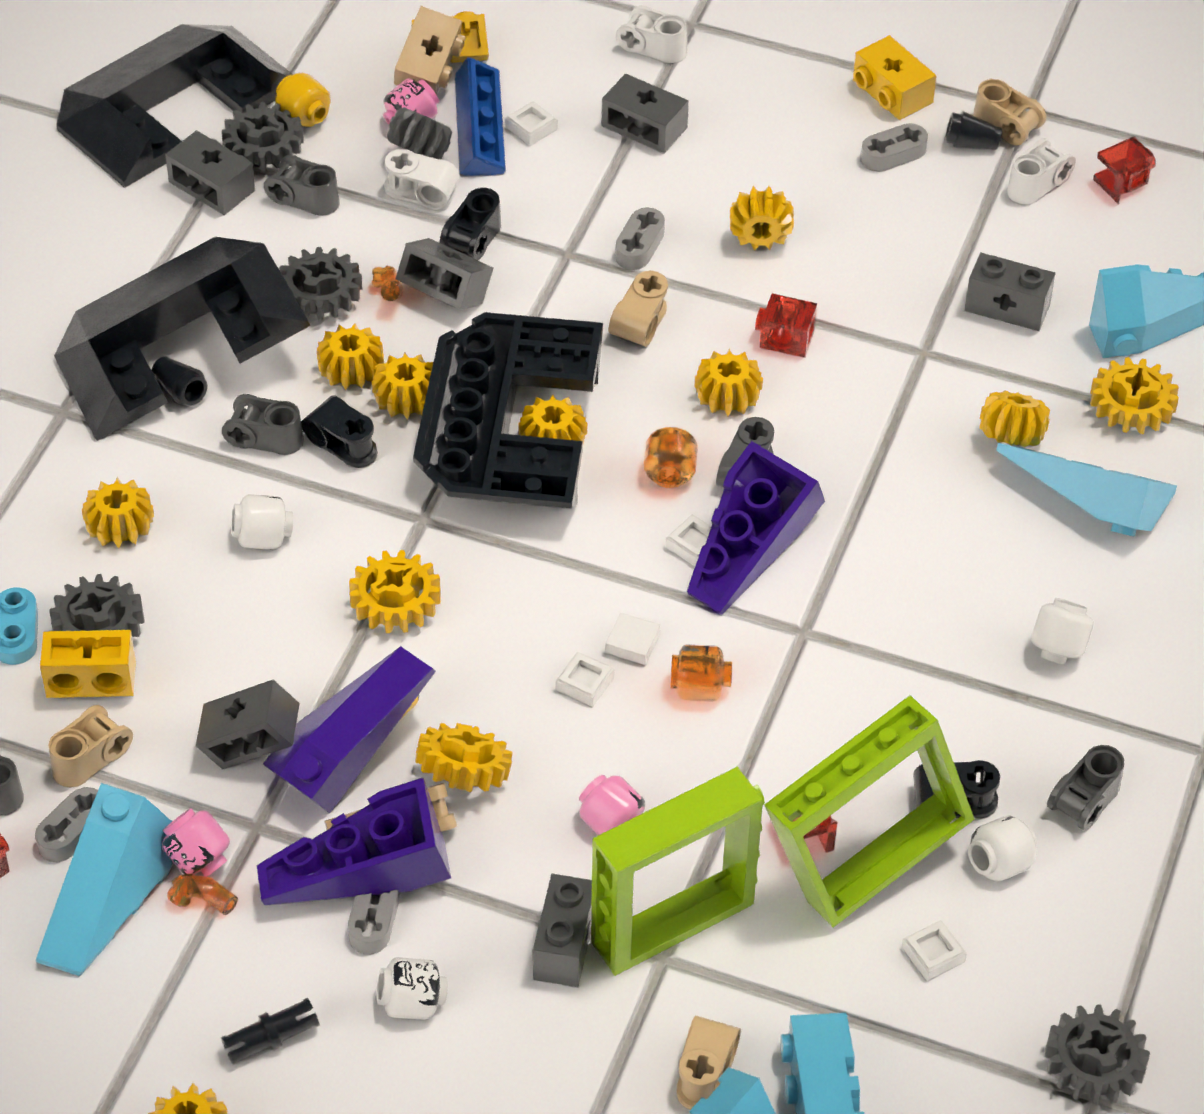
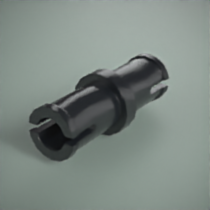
M305 998L303 1001L272 1015L265 1012L258 1016L259 1021L227 1036H222L221 1041L225 1050L241 1042L245 1044L227 1054L232 1065L269 1047L272 1050H276L282 1047V1041L312 1027L319 1026L316 1013L300 1020L296 1019L297 1016L313 1009L310 1000Z

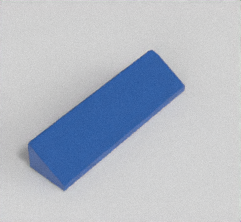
M467 57L455 74L459 173L464 176L503 175L506 171L500 72L497 68Z

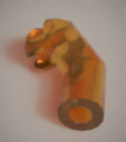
M386 265L385 268L376 266L372 270V285L376 288L381 287V296L386 301L400 299L404 289L401 282L395 279L397 275L396 269L389 265Z
M181 874L171 881L173 886L167 892V898L179 907H187L190 904L191 898L196 897L203 899L223 915L229 914L238 902L236 895L213 878L207 876Z

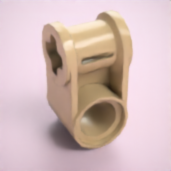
M987 79L978 86L973 116L987 121L996 127H1001V137L1012 145L1023 144L1027 140L1030 131L1038 129L1045 124L1046 112L1042 105L1035 99L1029 98L1013 89L1004 81Z
M644 271L634 278L623 299L618 302L612 313L608 328L610 334L645 347L650 344L657 327L667 311L664 297L667 294L668 281L663 274L656 271Z
M94 705L88 708L79 718L50 738L48 746L54 780L65 787H76L84 784L90 777L110 762L120 758L128 750L133 740L132 730L127 726L117 725L108 717V712L104 707Z
M697 1015L694 1016L688 1031L678 1071L680 1078L677 1083L676 1095L678 1101L684 1107L691 1110L701 1098L707 1099L720 1085L718 1078L728 1067L731 1068L740 1040L741 1028Z

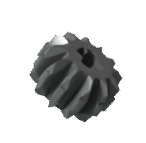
M404 107L399 108L395 116L392 117L386 137L390 143L406 150L431 158L442 159L450 146L453 132L450 127Z

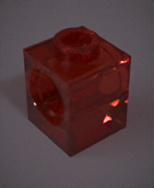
M772 293L767 307H760L756 317L755 330L761 331L759 348L805 358L815 332L818 303Z

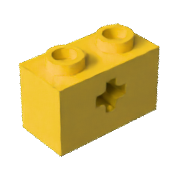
M890 35L855 53L853 80L861 89H864L876 99L881 107L887 109L898 120L933 103L937 75Z

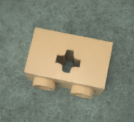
M420 6L396 64L394 84L399 85L408 78L416 81L422 79L434 90L436 95L440 87L446 89L453 68L449 67L452 56H460L466 36L461 35L462 20Z

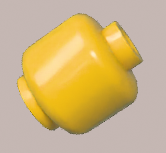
M302 72L288 75L279 83L276 89L275 102L280 104L281 112L287 110L290 112L291 118L300 117L301 127L308 128L321 123L327 117L331 99L330 93L321 83L311 75Z

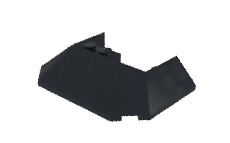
M180 24L65 88L56 126L63 136L126 188L165 165V154L182 142L147 112L149 109L199 82L230 109L244 113L248 104L257 109L261 102H265L266 106L274 102L279 83L288 75L293 74L233 26Z
M213 237L75 311L54 357L97 441L168 403L141 351V348L211 311L237 360L241 364L311 326L264 243Z
M483 312L471 319L472 325L457 333L451 330L440 336L413 454V462L448 497L574 508L578 504L577 483L583 453V441L508 433L518 385L593 392L594 384H598L603 323Z

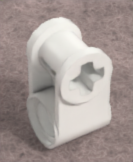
M639 5L630 12V20L626 24H622L616 31L617 42L628 52L645 55L669 64L678 63L686 58L687 23L681 16L667 14L644 5Z
M1039 139L1031 148L1014 158L1007 190L1009 198L1014 202L1025 205L1037 202L1042 196L1056 186L1063 184L1069 178L1076 164L1075 157L1071 154L1064 155L1052 148L1050 141L1047 139Z
M406 149L393 150L385 157V168L388 171V177L385 180V191L390 197L423 205L434 210L442 209L446 206L460 177L458 169L451 162L420 155Z

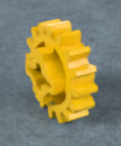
M1125 357L1124 365H1119L1116 361L1112 360L1109 363L1108 369L1100 367L1097 378H1093L1090 405L1097 407L1096 416L1098 418L1109 417L1107 426L1112 427L1119 423L1122 425L1124 433H1127L1130 427H1136L1139 434H1144L1145 426H1150L1153 430L1158 431L1161 421L1169 424L1172 413H1176L1179 400L1177 396L1179 386L1171 384L1173 375L1171 373L1161 375L1160 364H1156L1152 368L1147 367V361L1144 358L1139 361V364H1133L1129 357Z
M387 550L382 551V559L379 561L371 556L367 557V568L356 566L355 578H350L349 580L350 606L356 609L357 619L360 621L368 618L370 629L383 624L385 625V632L389 634L394 626H400L403 633L408 632L409 623L413 622L419 627L424 626L423 615L434 617L436 614L435 605L441 604L439 574H434L433 564L430 562L421 566V555L416 554L411 559H407L404 550H400L397 557H391Z
M441 723L438 730L428 727L426 734H420L415 762L422 764L420 770L422 773H434L433 781H448L449 788L453 789L456 787V789L472 792L473 786H478L486 792L489 791L490 784L499 788L502 786L503 780H508L513 753L506 750L507 743L505 741H494L495 734L487 733L483 735L479 733V727L456 723L455 728H450L446 724Z

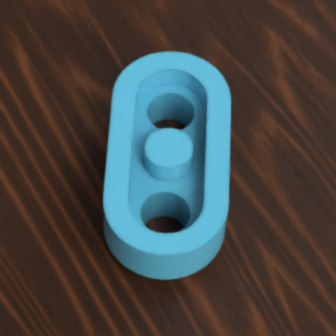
M14 587L0 593V661L10 665L21 664L31 659L37 650L38 608L36 598L31 591L25 588Z

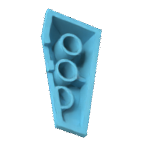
M1139 264L1099 270L1089 326L1103 358L1142 353L1204 325V272L1197 276L1183 275L1182 270L1176 268H1169L1167 273L1151 271L1148 265Z
M998 443L996 449L997 452L1098 520L1112 523L1111 531L1129 536H1135L1137 530L1152 531L1175 495L1177 485L1129 473L1106 470L1100 466L1074 460L1070 461L1063 457L1018 446Z
M101 783L85 821L37 954V963L81 976L114 938V933L131 914L134 915L143 904L145 897L157 884L160 885L169 874L173 861L162 848L163 839L166 837L162 830L172 821L144 796Z

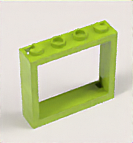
M911 695L764 804L806 901L833 928L975 820L938 719ZM917 750L934 795L824 879H821L803 836ZM955 811L961 815V817H959L953 823H950L952 820L956 818L954 814Z
M738 766L593 838L591 943L614 976L754 905L755 888L758 882L757 864L760 857L759 841L760 832L762 831V807L765 800L758 784L752 786ZM725 827L723 867L721 872L632 916L634 872Z

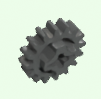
M261 102L257 109L248 104L244 113L235 110L233 111V119H225V129L221 130L224 147L238 155H243L253 165H259L261 171H265L268 164H272L278 169L279 162L283 157L293 155V153L300 154L301 144L304 143L300 117L291 118V114L287 110L281 112L280 104L277 103L272 108H266L265 102Z
M317 247L314 254H310L307 250L303 249L301 250V258L298 259L290 255L288 257L289 266L281 265L279 267L282 276L306 317H309L311 313H315L318 320H323L324 313H330L336 318L338 317V309L342 308L350 311L352 309L351 301L360 300L362 274L359 273V264L351 263L348 253L338 257L336 248L331 249L329 253H323L322 248Z
M97 574L94 582H88L82 576L79 577L80 586L75 588L70 584H66L64 586L66 596H54L55 607L49 610L52 631L131 630L132 637H139L141 634L139 624L145 622L140 594H134L133 585L130 582L120 587L118 576L112 577L109 582L103 581L102 574Z
M1096 1004L1093 1014H1088L1082 1005L1077 1006L1074 1018L1064 1012L1060 1016L1059 1025H1052L1049 1031L1044 1051V1057L1049 1059L1048 1074L1060 1073L1057 1083L1059 1089L1071 1085L1074 1087V1099L1078 1100L1083 1093L1090 1094L1091 1102L1094 1105L1098 1104L1100 1095H1106L1112 1104L1117 1103L1120 1090L1124 1094L1131 1096L1136 1083H1142L1150 1057V1051L1144 1049L1147 1039L1146 1035H1134L1137 1022L1132 1019L1123 1024L1119 1021L1120 1010L1115 1009L1110 1016L1104 1015L1102 1005ZM1076 1036L1078 1040L1072 1041L1070 1048L1066 1049L1068 1042ZM1123 1060H1127V1065L1117 1072L1116 1068L1122 1067Z

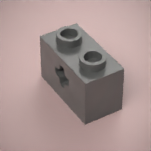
M625 73L602 98L601 126L665 154L688 128L689 100Z
M197 130L165 154L169 183L223 215H226L255 191L253 163L243 155L236 154L221 145L217 140L211 139Z
M431 238L406 243L395 279L461 310L483 304L494 268Z
M980 252L969 277L964 311L1040 332L1050 307L1056 272Z
M274 679L204 703L196 747L221 769H225L293 746L300 703Z
M551 873L533 947V980L579 988L591 935L592 880Z

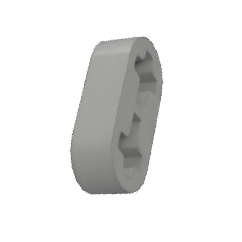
M908 123L873 134L862 142L861 162L867 169L872 171H884L919 159L926 153L928 133L922 126Z
M650 207L640 208L630 216L616 241L615 258L621 267L628 270H638L649 263L664 236L665 218L659 210Z
M83 787L75 790L38 825L35 831V839L39 854L43 859L50 862H61L74 855L85 821L90 812L88 809L92 807L98 792L97 789ZM81 807L87 809L83 811L81 814H79V809ZM64 835L65 839L62 842H60L59 840H54L51 843H49L48 838H50L51 836L55 839H59Z
M398 890L382 893L379 905L372 904V894L355 896L348 921V935L352 948L357 952L375 954L387 946L399 904ZM369 919L375 920L376 931H373L370 937L362 936V932H365Z

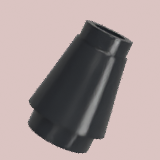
M961 111L960 114L952 112L946 129L945 141L953 143V147L991 148L997 150L1002 136V128L996 127L965 111Z
M167 356L158 358L153 364L152 372L176 403L191 406L199 403L204 398L208 385L204 374L199 369L170 359Z

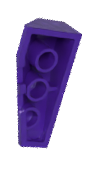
M753 441L749 443L726 475L723 484L724 491L718 509L715 508L711 519L712 526L706 544L701 548L687 589L688 595L721 616L803 532L825 502L819 481Z
M400 646L296 723L293 746L270 753L263 765L330 814L436 671Z
M424 778L379 791L367 799L369 802L368 806L348 818L344 813L331 820L333 827L313 839L303 837L257 865L262 903L264 905L348 898L364 894L379 895L390 893L394 890H398V893L409 892L451 879L445 842Z

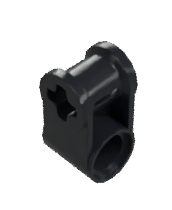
M485 187L469 192L453 216L444 224L440 235V243L467 253L469 257L480 260L488 245L501 229L500 198L497 192Z
M330 396L301 421L303 432L314 445L330 452L348 466L355 468L366 467L377 458V446L371 438L374 433L372 420L337 396Z
M982 760L954 762L974 818L981 819L992 815L998 808L999 797L996 790L1000 784L999 770L993 764ZM923 764L919 765L913 773L916 808L934 795ZM980 772V782H976V774ZM979 797H983L981 807L978 806ZM956 811L954 812L956 818L961 817Z

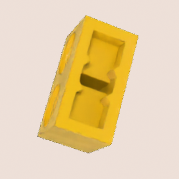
M131 630L43 632L40 669L46 698L134 696L136 658Z

